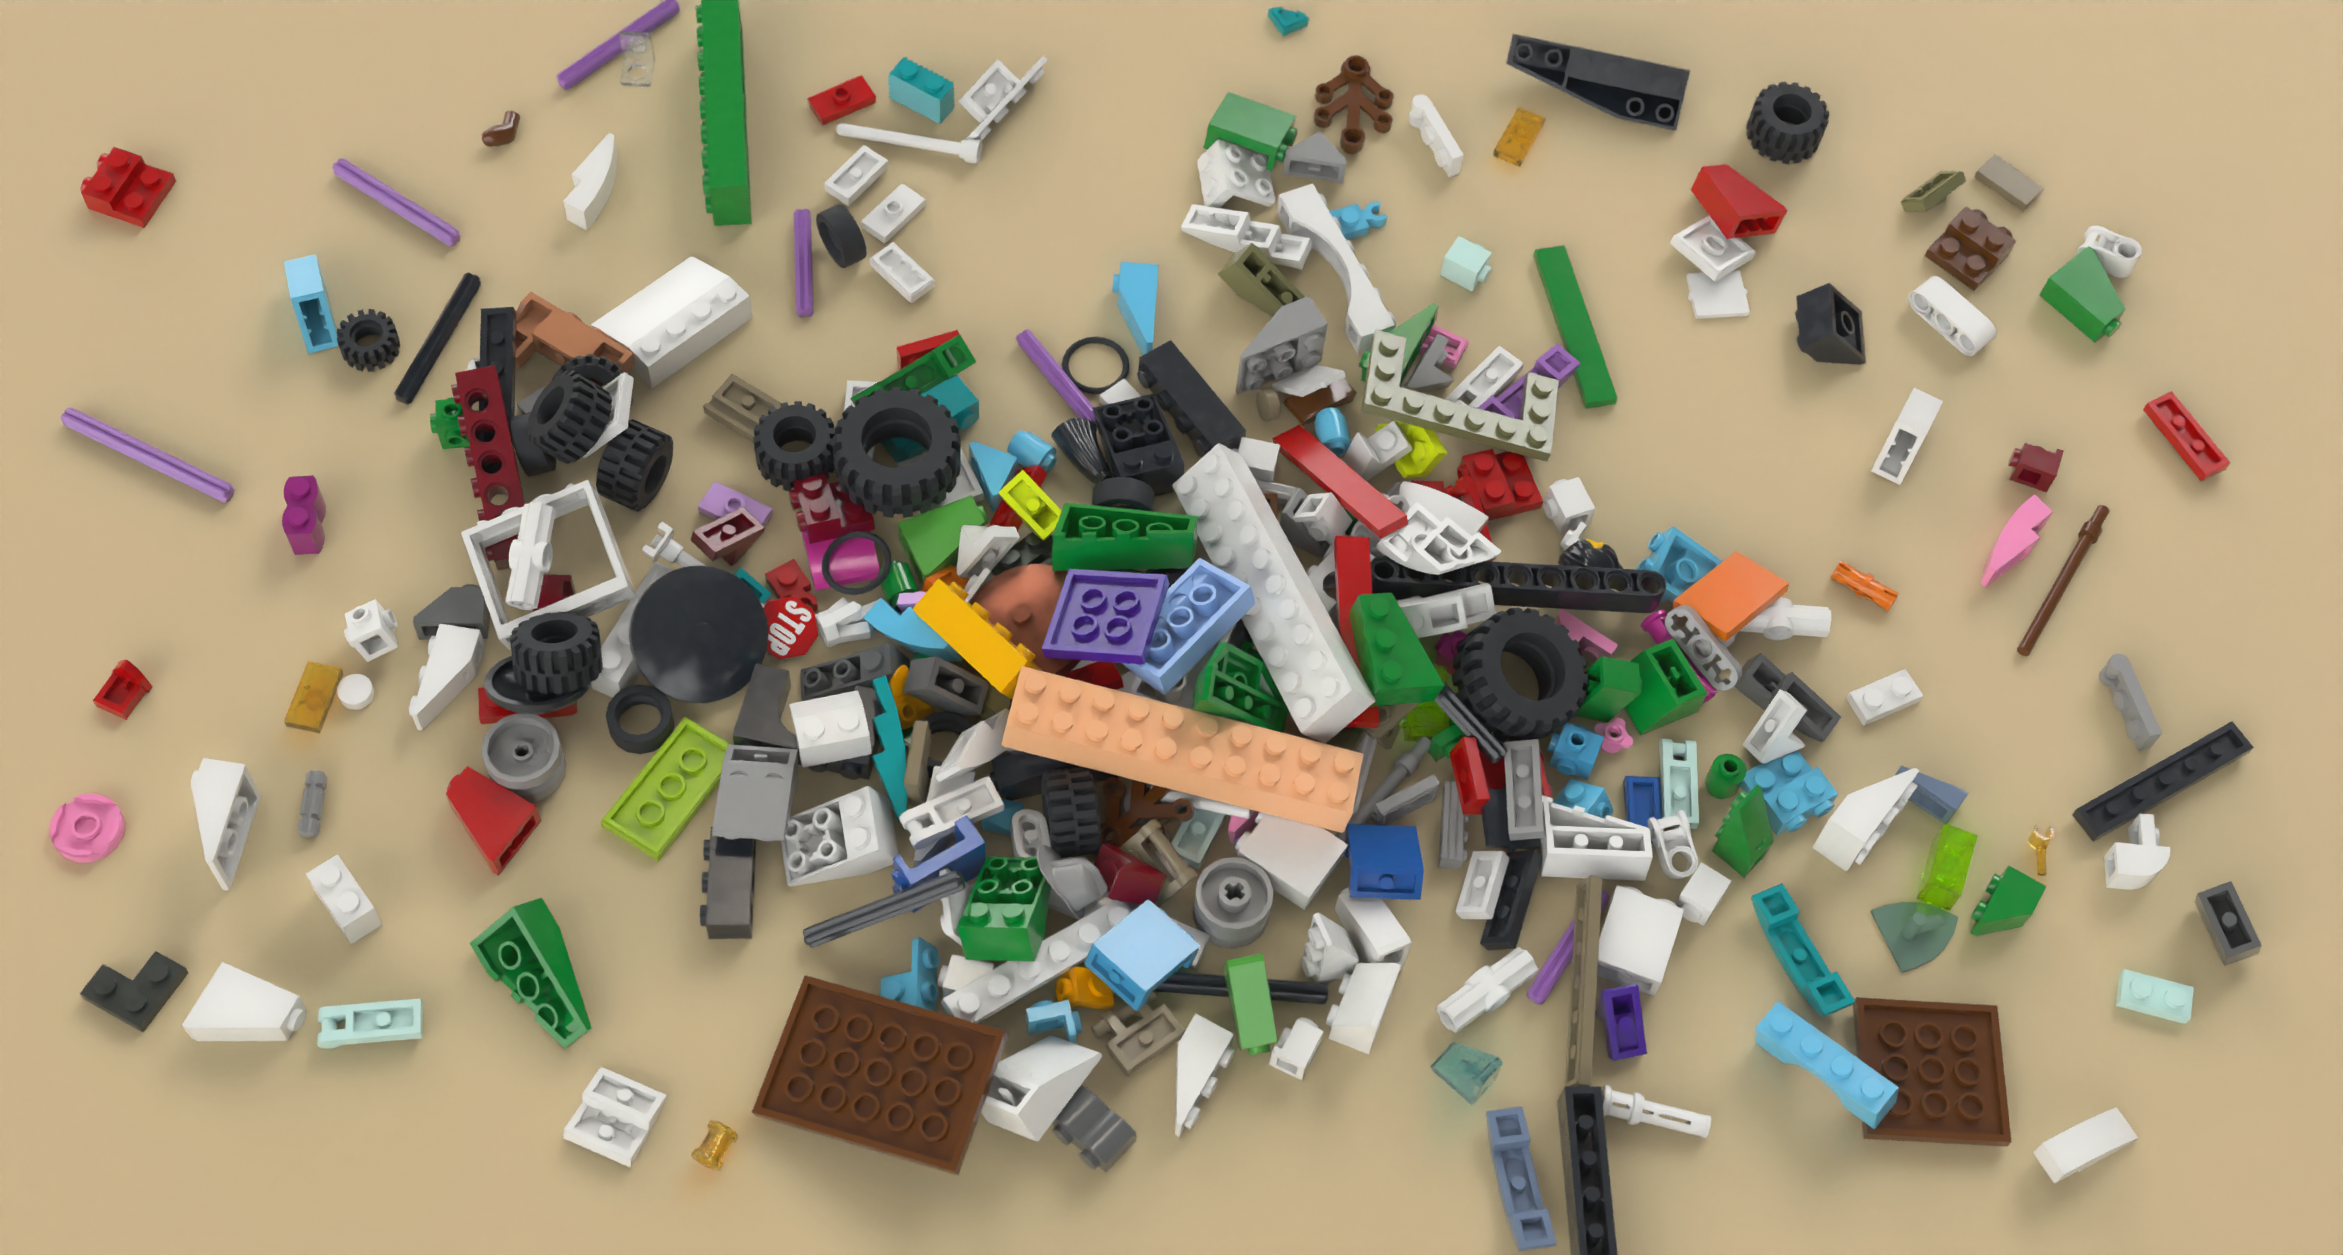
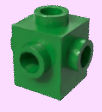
M453 397L445 400H435V414H430L431 431L438 434L442 449L470 446L468 435H461L457 417L463 415L462 405H455Z

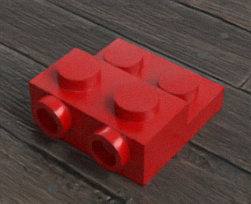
M113 147L109 154L103 153L99 157L97 162L98 170L94 176H88L83 180L81 194L88 209L145 228L175 184L176 179L173 173L145 164L142 156Z
M1493 449L1462 456L1460 466L1457 467L1458 479L1465 475L1473 478L1478 489L1484 514L1489 517L1488 521L1542 508L1544 501L1524 455L1510 451L1495 454Z

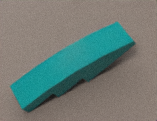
M886 675L872 680V686L884 712L872 719L884 749L883 752L873 755L872 759L899 823V816L907 811V793L904 786L907 766L906 753L898 710Z

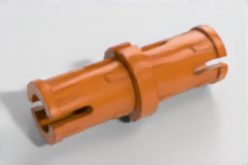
M1842 560L1830 577L1832 580L1856 592L1855 596L1860 599L1863 596L1886 611L1890 610L1899 595L1898 592L1874 580V576L1870 573L1866 575Z

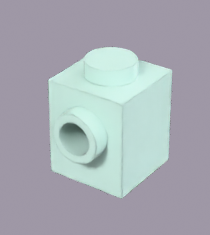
M1458 236L1444 256L1440 276L1473 292L1478 283L1484 284L1491 273L1492 267L1489 266L1492 252L1479 244H1474Z

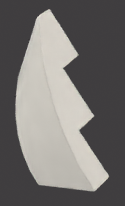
M1403 481L1400 485L1399 495L1406 498L1410 508L1418 502L1441 522L1446 517H1449L1471 537L1477 531L1480 532L1487 524L1489 518L1487 515L1448 494L1412 482Z
M1418 502L1405 513L1408 525L1382 538L1375 547L1385 556L1405 567L1437 575L1496 558L1502 552L1478 531L1471 537L1449 517H1446L1441 522Z

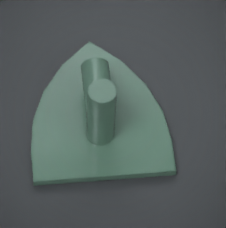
M1915 902L1889 904L1870 911L1901 973L1916 969L1938 956L1954 935L1959 918L1939 907Z

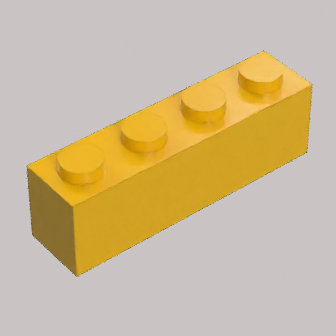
M938 578L912 610L1000 693L1013 700L1021 667L1042 670L1033 662L1036 655L1022 643L1018 646L1014 645L1010 641L1014 635L999 622L995 626L987 619L991 614L977 602L971 605L966 600L969 594L953 581L949 586Z

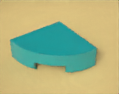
M1283 7L1268 9L1269 19L1282 36L1308 26L1309 18L1298 10L1296 13L1290 10H1283Z

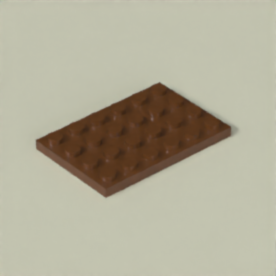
M805 975L752 1113L764 1119L958 1176L1008 1034L1004 1030Z

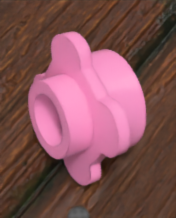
M1615 718L1613 722L1607 724L1598 723L1594 728V733L1604 737L1601 749L1605 753H1617L1623 748H1630L1633 744V738L1628 735L1625 729L1626 722L1621 718ZM1614 733L1617 737L1613 738L1610 734Z

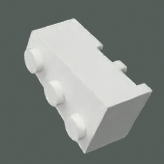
M1543 795L1545 838H1540L1541 848H1539V854L1542 856L1540 864L1541 877L1588 878L1592 875L1602 877V879L1645 881L1653 858L1650 828L1608 815L1606 819L1585 813V808L1576 805L1572 809L1552 803L1553 798Z

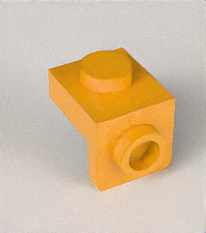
M1074 966L1056 979V998L1058 1002L1069 1000L1071 1009L1075 1006L1108 1010L1114 1006L1113 992L1110 987L1089 968Z

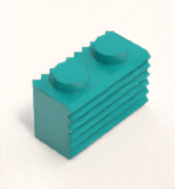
M907 57L902 58L889 73V98L939 124L954 109L953 81L949 82L948 78L944 79L938 73L933 74V70L928 71V68H923L922 65L918 66L917 62L914 63L912 60H908Z

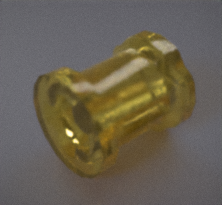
M710 1121L707 1125L708 1133L699 1148H694L691 1155L700 1164L713 1170H721L723 1166L722 1158L730 1144L737 1141L738 1134L720 1122Z

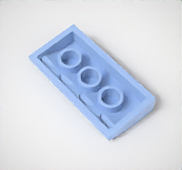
M1199 558L1167 590L1145 665L1122 664L1147 684L1166 695L1256 604L1251 586Z

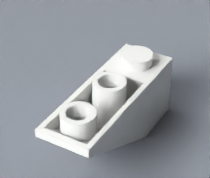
M439 624L436 636H431L428 644L429 659L427 666L423 665L419 673L418 681L420 688L418 695L411 698L409 705V715L413 717L417 730L423 731L477 676L485 649V643L480 630Z
M1320 913L1313 914L1311 927L1308 929L1307 943L1304 944V955L1301 957L1302 967L1308 978L1312 977L1315 983L1328 984L1343 979L1345 973L1352 975L1356 963H1359L1360 959L1347 930Z
M1198 1014L1194 1015L1180 1039L1176 1054L1175 1135L1178 1137L1181 1136L1185 1127L1192 1129L1201 1112V1109L1197 1108L1203 1096L1209 1099L1219 1080L1214 1076L1220 1066L1225 1069L1227 1068L1236 1050L1231 1047L1233 1033Z

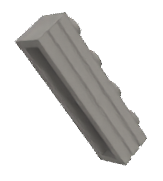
M1445 780L1442 790L1438 868L1460 870L1462 862L1467 860V849L1463 848L1464 842L1467 843L1468 830L1464 829L1465 823H1468L1469 815H1463L1455 781Z

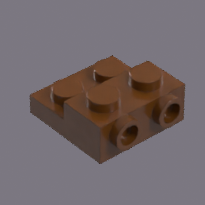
M1966 206L1948 224L1945 232L1927 249L1925 257L1975 291L2009 256L2016 240L2012 238V233L2007 228L2002 226L1997 228L1987 221V216L1983 211L1979 209L1971 210Z

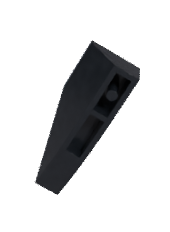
M1517 34L1512 35L1506 64L1613 117L1676 130L1690 74L1689 69Z

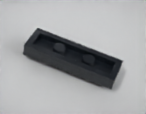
M1536 850L1507 852L1506 854L1509 857L1494 914L1492 919H1487L1480 944L1488 951L1516 949L1542 861V856Z

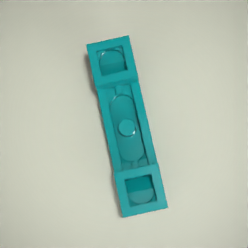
M1783 883L1752 895V904L1770 946L1783 969L1806 1001L1822 1017L1853 1005L1855 1000L1838 972L1836 971L1831 974L1799 922L1798 916L1800 911Z

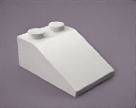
M203 758L199 770H195L192 775L191 790L205 861L221 888L230 891L261 794L245 764Z

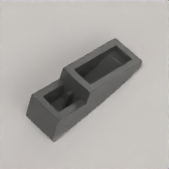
M1762 653L1747 660L1742 667L1741 680L1734 686L1763 710L1767 709L1780 689L1790 693L1807 710L1794 729L1819 742L1825 741L1841 719L1837 712L1793 672L1787 675L1783 674Z

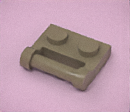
M1154 818L1119 848L1167 875L1155 903L1159 908L1199 874L1192 866H1187L1160 830L1162 825ZM1147 839L1151 840L1178 877L1174 879L1146 842Z

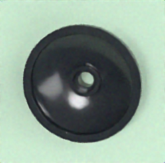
M512 656L495 664L486 674L484 682L486 694L491 701L506 710L522 714H545L568 707L579 700L591 686L590 682V685L580 687L578 690L557 694L540 693V691L528 690L527 687L521 686L518 680L515 679Z

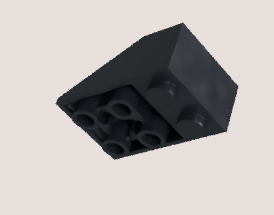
M1155 393L1094 407L1093 414L1110 472L1113 474L1112 478L1126 477L1143 481L1152 488L1154 496L1175 491L1172 485L1184 475V461Z

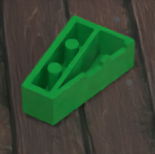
M1392 593L1358 595L1349 611L1360 672L1376 700L1371 706L1434 702L1445 685Z

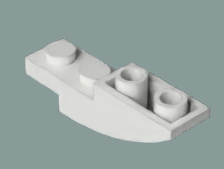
M1488 583L1425 598L1415 596L1397 601L1418 638L1468 628V624L1485 621L1496 614L1491 585Z

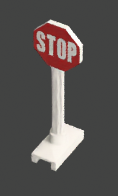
M662 521L658 526V530L664 537L657 534L650 544L655 550L647 544L642 549L644 556L653 562L663 557L670 563L676 562L682 567L706 566L683 551L684 547L672 539L674 536L673 529ZM795 596L770 600L765 604L761 603L768 625L766 652L778 660L806 655L819 636L814 609Z

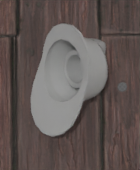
M1047 845L1038 847L1036 851L1037 861L1045 879L1066 902L1073 915L1077 918H1082L1085 914V907L1107 892V884L1099 870L1084 857L1064 860L1051 847Z

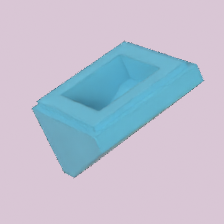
M1001 799L1004 804V811L983 819L982 829L1011 835L1012 817L1016 812L1023 810L1024 803Z

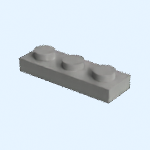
M1539 740L1504 742V746L1507 748V753L1504 757L1510 841L1545 838Z

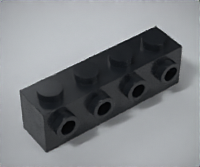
M1172 340L1139 357L1137 372L1139 382L1145 389L1149 388L1153 394L1155 393L1161 409L1164 412H1169L1174 419L1177 429L1182 434H1187L1199 456L1203 457L1218 443L1231 450L1233 448L1239 449L1241 438L1246 436V429Z

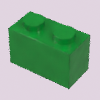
M1605 656L1597 660L1584 672V674H1588V687L1583 689L1586 691V698L1584 703L1579 706V712L1575 716L1602 722H1609L1641 694L1643 682L1640 678L1639 663Z

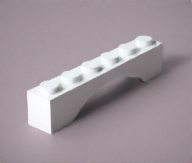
M1313 183L1279 194L1277 215L1288 234L1310 238L1312 248L1330 262L1343 283L1348 301L1344 332L1357 355L1364 353L1366 349L1370 351L1375 330L1389 333L1396 328L1394 315L1391 311L1387 312L1382 303L1380 291L1377 287L1373 288L1368 279L1366 267L1362 263L1359 264L1355 257L1352 243L1344 238L1338 219L1332 217L1324 195L1318 193Z

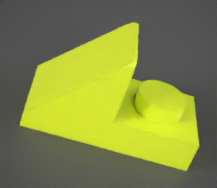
M1022 470L998 493L1021 517L1023 524L1044 541L1055 531L1062 510Z

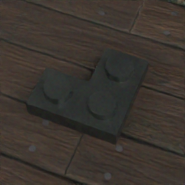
M155 951L133 980L102 964L80 992V995L86 1001L144 1032L189 972L184 966Z

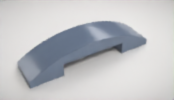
M1523 1107L1487 1111L1486 1120L1499 1192L1518 1250L1526 1251L1556 1246L1557 1243L1549 1211L1544 1209L1529 1150L1531 1139Z

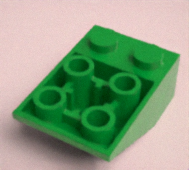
M996 856L985 858L957 926L966 960L1035 962L1044 938L1051 891L1050 884L1040 870L1037 857Z

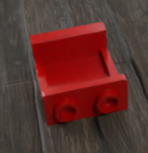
M1463 737L1449 752L1463 815H1481V808L1490 800L1488 788L1502 789L1506 786L1505 757L1495 764L1491 763L1478 749L1476 737ZM1540 752L1542 792L1544 796L1551 798V786L1546 779L1543 767L1544 758Z

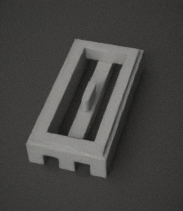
M1433 774L1376 803L1373 810L1374 815L1371 817L1375 825H1387L1434 801L1440 786L1439 781Z

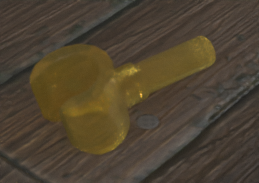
M2036 825L2029 836L2028 842L2036 850L2037 873L2039 876H2045L2047 847L2054 837V830L2052 827H2048L2045 836L2042 837L2038 834V826Z

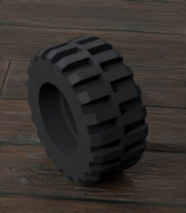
M892 387V391L883 392V389L872 391L873 396L868 398L866 395H863L855 400V407L850 405L842 413L843 419L838 420L835 426V436L833 437L834 465L836 477L839 478V485L843 492L849 494L850 500L857 506L863 503L865 511L876 514L877 511L883 512V517L894 518V514H903V518L912 517L915 511H920L923 514L931 510L932 503L936 505L942 503L946 499V492L953 491L956 485V478L960 475L961 469L959 427L956 420L951 418V412L945 405L941 404L938 407V400L928 394L926 397L921 396V391L911 388L909 392L902 391V387ZM890 438L911 439L921 444L928 451L918 462L900 468L880 465L867 455L876 444Z
M1519 607L1509 608L1505 612L1500 611L1492 615L1467 634V637L1459 644L1457 648L1458 654L1453 659L1452 667L1457 671L1452 674V683L1454 687H1458L1459 691L1456 695L1494 736L1502 742L1508 738L1509 742L1529 739L1540 740L1574 718L1579 712V706L1584 703L1586 698V691L1583 689L1588 687V674H1584V669L1587 668L1585 657H1581L1578 652L1581 647L1577 640L1572 641L1568 636L1570 631L1564 625L1558 626L1555 624L1556 619L1547 614L1539 616V611L1527 608L1523 611ZM1502 652H1509L1519 656L1531 667L1538 681L1539 695L1537 701L1519 695L1508 684L1501 668Z

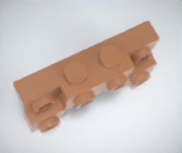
M530 292L520 302L516 310L515 366L519 369L535 352L540 353L560 366L567 361L569 362L574 357L587 356V354L609 358V361L612 363L616 362L621 366L620 369L623 373H628L636 364L634 353L608 338L601 329L591 328L583 323L574 313L564 312L533 292ZM587 378L602 388L605 386L596 379Z

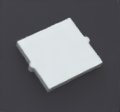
M1740 270L1732 271L1717 281H1713L1705 273H1687L1688 299L1692 301L1696 319L1749 316L1750 310L1746 298L1748 290L1744 289Z
M1315 365L1291 374L1289 377L1272 384V387L1275 391L1303 397L1318 389L1325 388L1327 385L1346 376L1343 370Z

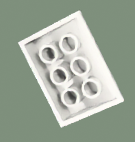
M691 256L591 324V327L601 329L608 338L633 352L636 364L632 369L651 388H654L751 320L750 296L730 276Z

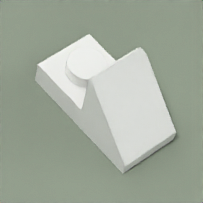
M1392 421L1369 438L1358 432L1343 459L1350 468L1368 481L1412 451L1413 448L1399 424Z
M963 525L960 532L956 571L958 576L971 578L974 574L979 576L985 567L992 570L1020 539L1016 528L998 525L989 526L988 528L986 526Z
M1780 689L1743 743V746L1759 762L1764 764L1803 748L1805 744L1792 731L1807 710L1790 693Z

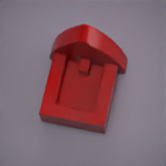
M121 660L114 667L111 676L93 699L96 707L127 720L145 693H149L153 686L131 662Z

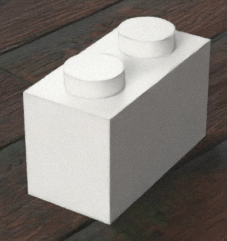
M338 854L306 873L315 893L350 944L382 926L375 908Z

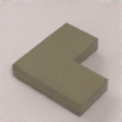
M916 720L913 725L904 777V786L911 809L926 803L931 783L927 771L932 740L928 721Z

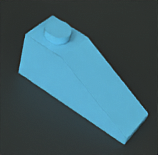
M1121 262L1120 274L1113 275L1112 293H1118V308L1142 355L1152 351L1159 265Z

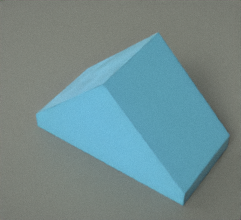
M974 441L969 443V462L993 513L996 512L1002 500L998 492L1013 479L1017 471V457Z

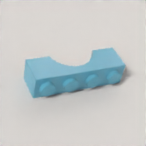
M1779 1001L1757 1025L1756 1044L1782 1063L1798 1065L1818 1077L1837 1095L1844 1108L1873 1129L1877 1127L1896 1103L1899 1087Z

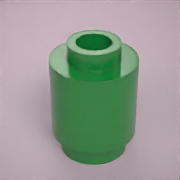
M897 560L892 561L890 571L880 585L887 603L901 613L897 606L899 593H914L919 591L909 565Z
M1721 754L1716 757L1705 778L1708 792L1717 799H1726L1734 796L1746 776L1744 762L1733 754Z

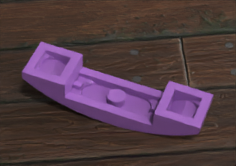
M1557 343L1536 360L1534 368L1529 372L1559 380V389L1579 368L1580 362ZM1527 373L1497 398L1492 395L1477 408L1520 420L1524 379Z

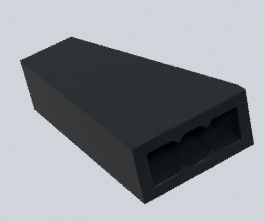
M1008 752L991 760L994 771L989 774L997 792L1001 791L1007 800L1012 801L1042 794L1041 779L1044 771L1081 766L1035 754L1015 756ZM1089 769L1093 775L1094 783L1105 781L1110 777H1121Z

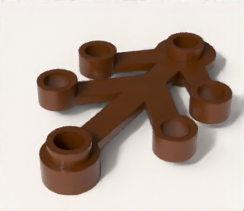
M1358 55L1348 57L1341 66V73L1327 83L1319 84L1315 91L1316 101L1321 104H1328L1315 110L1313 121L1318 127H1328L1331 124L1332 117L1348 107L1347 127L1341 132L1340 146L1348 154H1356L1364 146L1365 133L1359 128L1360 108L1374 120L1373 127L1379 133L1390 131L1393 121L1390 114L1380 110L1388 109L1392 106L1393 93L1389 89H1384L1370 76L1371 69L1368 61ZM1349 83V90L1332 101L1333 93ZM1361 85L1375 96L1374 103L1361 92Z
M1110 777L1103 783V792L1107 796L1106 821L1101 824V846L1109 842L1119 848L1140 830L1131 829L1139 820H1153L1156 818L1177 819L1181 822H1187L1193 818L1195 808L1185 798L1177 799L1173 804L1156 805L1172 789L1154 785L1146 793L1147 783L1132 779L1130 809L1121 817V798L1126 793V786L1119 778ZM1114 784H1119V789L1115 793H1110V788ZM1187 805V812L1183 815H1178L1179 808ZM1162 825L1160 830L1169 840V831ZM1111 831H1115V837L1110 841H1106L1107 835ZM1150 839L1146 840L1147 843H1152Z

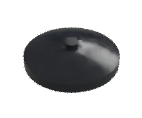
M689 566L664 574L650 584L643 592L631 616L629 643L637 668L653 687L663 692L666 696L678 701L709 703L735 694L750 682L755 664H762L766 654L768 625L759 599L751 588L737 576L711 566Z

